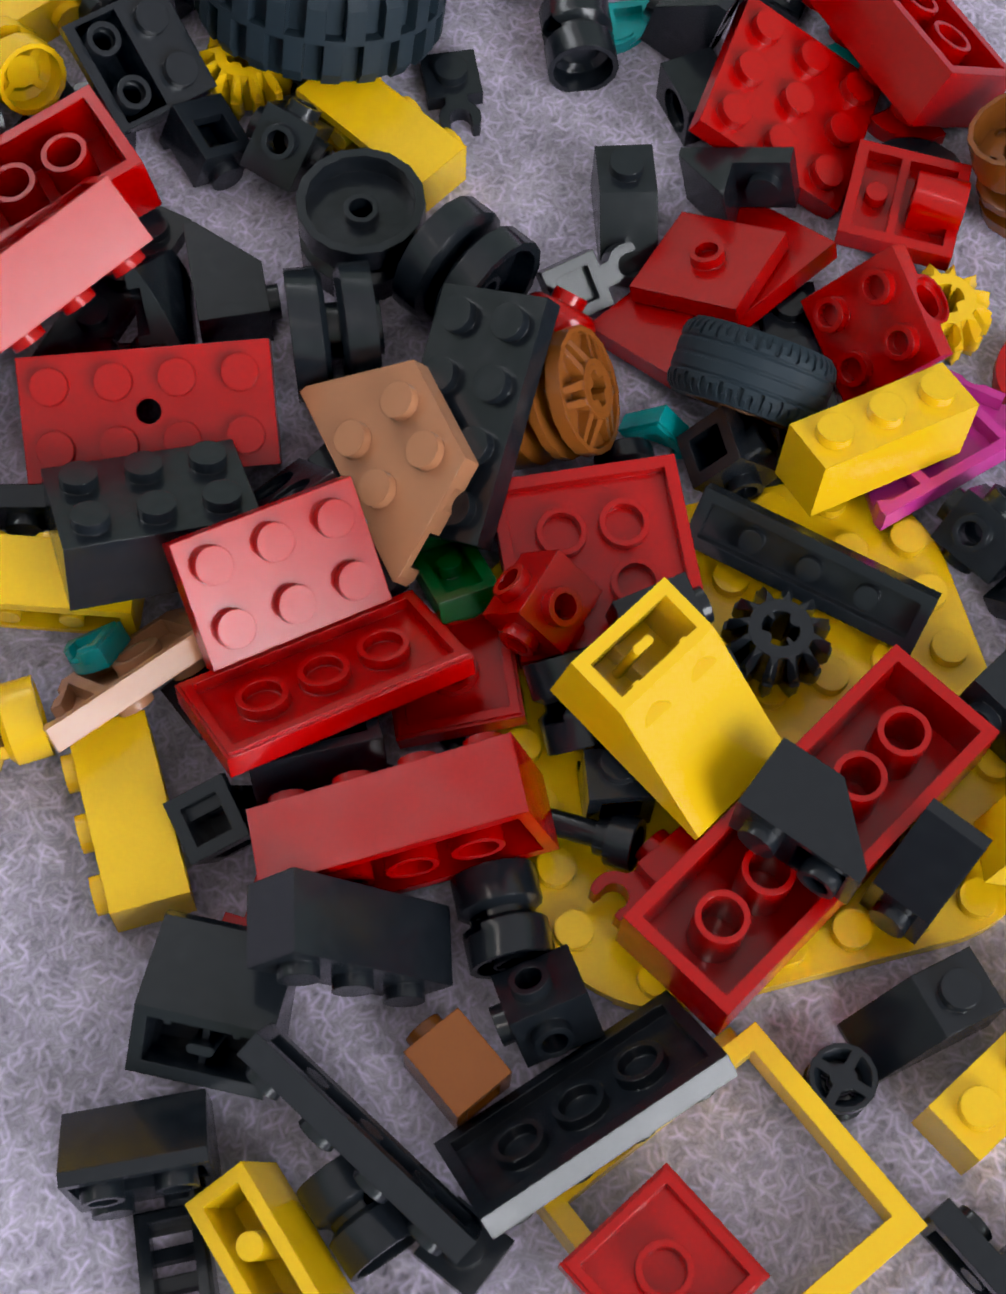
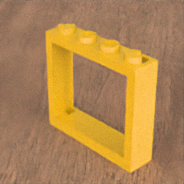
M756 1022L739 1035H737L732 1027H728L716 1036L714 1040L728 1054L735 1069L746 1060L751 1062L884 1221V1223L801 1293L850 1294L928 1225ZM668 1122L667 1124H665L664 1126H662L661 1128H659L658 1130H656V1132H655L650 1138H652L656 1133H658L661 1129H663V1128H664L666 1125H668L670 1122ZM649 1139L634 1145L595 1171L589 1179L574 1185L536 1211L568 1254L591 1234V1231L573 1210L570 1203Z

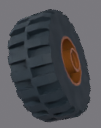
M194 0V6L199 14L200 21L213 40L217 39L222 49L233 57L239 56L248 61L249 66L264 72L270 70L280 73L284 78L302 81V79L320 81V84H340V82L356 81L359 84L374 82L376 78L385 75L389 77L403 73L410 64L417 65L432 50L442 34L446 0Z

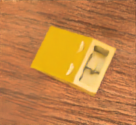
M666 577L659 581L577 656L550 689L559 701L694 840L698 839L746 791L782 741L714 626Z

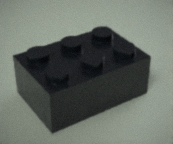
M232 439L217 442L202 441L191 446L153 452L138 451L127 456L89 462L73 461L63 466L41 469L48 531L70 611L179 592L162 544L259 507Z

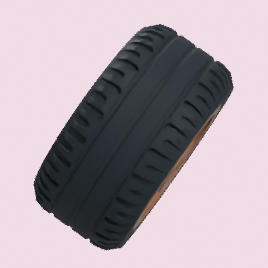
M697 315L687 320L683 326L682 335L679 337L676 351H674L671 360V366L667 371V381L671 390L715 408L725 406L756 420L760 419L768 426L785 431L788 430L790 423L826 409L827 402L833 391L832 386L837 379L835 365L828 357L783 338L715 317Z

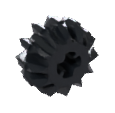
M764 586L756 591L753 602L740 598L734 604L731 614L733 618L724 622L721 631L722 641L727 643L726 646L734 654L747 683L752 679L760 682L758 689L762 698L769 695L773 685L776 684L788 698L796 694L800 682L811 686L820 676V665L828 662L832 652L831 643L825 640L830 631L829 619L812 617L816 609L814 598L800 605L792 602L794 596L790 586L782 591L779 599H774ZM777 639L781 641L780 646L772 644L771 640Z

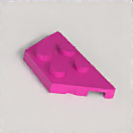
M951 371L980 404L962 449L957 455L865 493L864 495L874 525L880 531L1006 460V405L1002 404L1006 396L1005 393L986 385L973 384L967 381L963 375Z

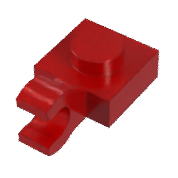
M679 826L671 834L665 829L657 831L636 852L635 858L639 862L634 871L630 873L608 871L601 874L592 883L588 898L594 904L608 892L621 894L626 900V905L616 912L612 922L619 929L622 916L702 835L694 840L682 826Z

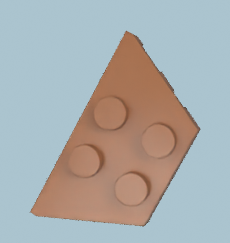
M414 359L308 385L300 391L340 475L351 476L364 517L368 522L367 526L372 541L392 582L406 587L415 580L419 573V570L412 565L429 534L432 533L440 536L452 514V505L456 497L465 491L479 466L429 368Z
M185 607L167 611L137 632L129 636L131 641L110 667L87 675H78L74 671L61 680L57 690L59 695L54 699L50 709L56 719L44 724L43 727L45 734L58 753L70 747L116 715L123 718L139 712L154 700L155 696L152 691L173 678L175 681L184 680L206 666Z

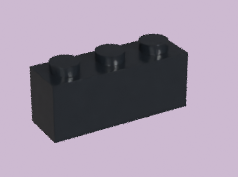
M292 867L247 885V969L276 974L277 982L286 986H307L320 983L330 985L331 993L336 996L359 997L374 994L383 996L384 1004L391 1007L421 1005L425 1002L426 994L453 986L450 909L447 905Z

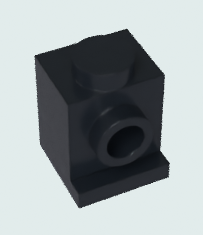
M218 93L173 104L159 138V143L164 150L171 149L193 187L211 184L214 190L222 191L234 186L243 176L245 168L239 165L250 139L246 136L244 129L222 94Z
M602 744L595 745L592 749H583L582 760L577 761L582 816L599 820L602 815L613 817L616 812L643 818L646 823H650L656 803L653 796Z
M220 773L163 803L191 865L219 862L252 845L246 809L257 806L252 785H231L226 773Z

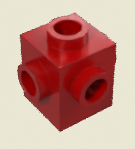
M559 549L521 553L516 563L506 569L497 579L493 587L495 595L482 615L500 631V641L507 648L521 656L532 657L533 655L564 654L582 636L585 629L584 621L603 590Z

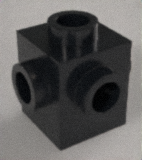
M291 95L289 101H268L266 106L261 105L257 108L248 123L246 136L250 138V141L239 165L288 193L297 191L304 174L318 160L331 155L333 145L328 143L334 127L320 120L322 111L302 98Z
M721 406L676 437L694 490L704 492L706 486L712 482L747 500H753L763 492L766 485L779 478L775 474L778 464L776 454L778 441L772 429L760 419L756 420Z
M986 483L971 487L967 491L961 487L958 488L938 510L936 516L942 522L930 537L943 547L941 553L951 566L965 574L973 572L985 583L990 584L1006 575V488L999 484H994L991 488Z
M568 944L491 975L500 1003L488 1008L503 1046L505 1047L516 1042L528 1068L548 1059L560 1057L572 1049L605 1036Z

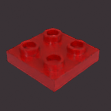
M860 139L834 241L837 245L873 254H878L891 245L905 244L914 264L926 267L931 264L936 269L946 271L953 256L957 233L971 190V182L969 180L972 165Z
M905 244L889 246L801 300L823 355L831 359L837 370L835 383L843 402L929 368L953 354L940 326L949 317V305L946 296L934 279L928 275L917 273Z

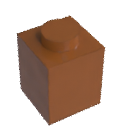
M456 1008L444 1019L438 1013L431 1015L421 1022L406 1038V1042L410 1047L403 1051L404 1067L455 1129L472 1119L510 1087L512 1071L459 1008Z

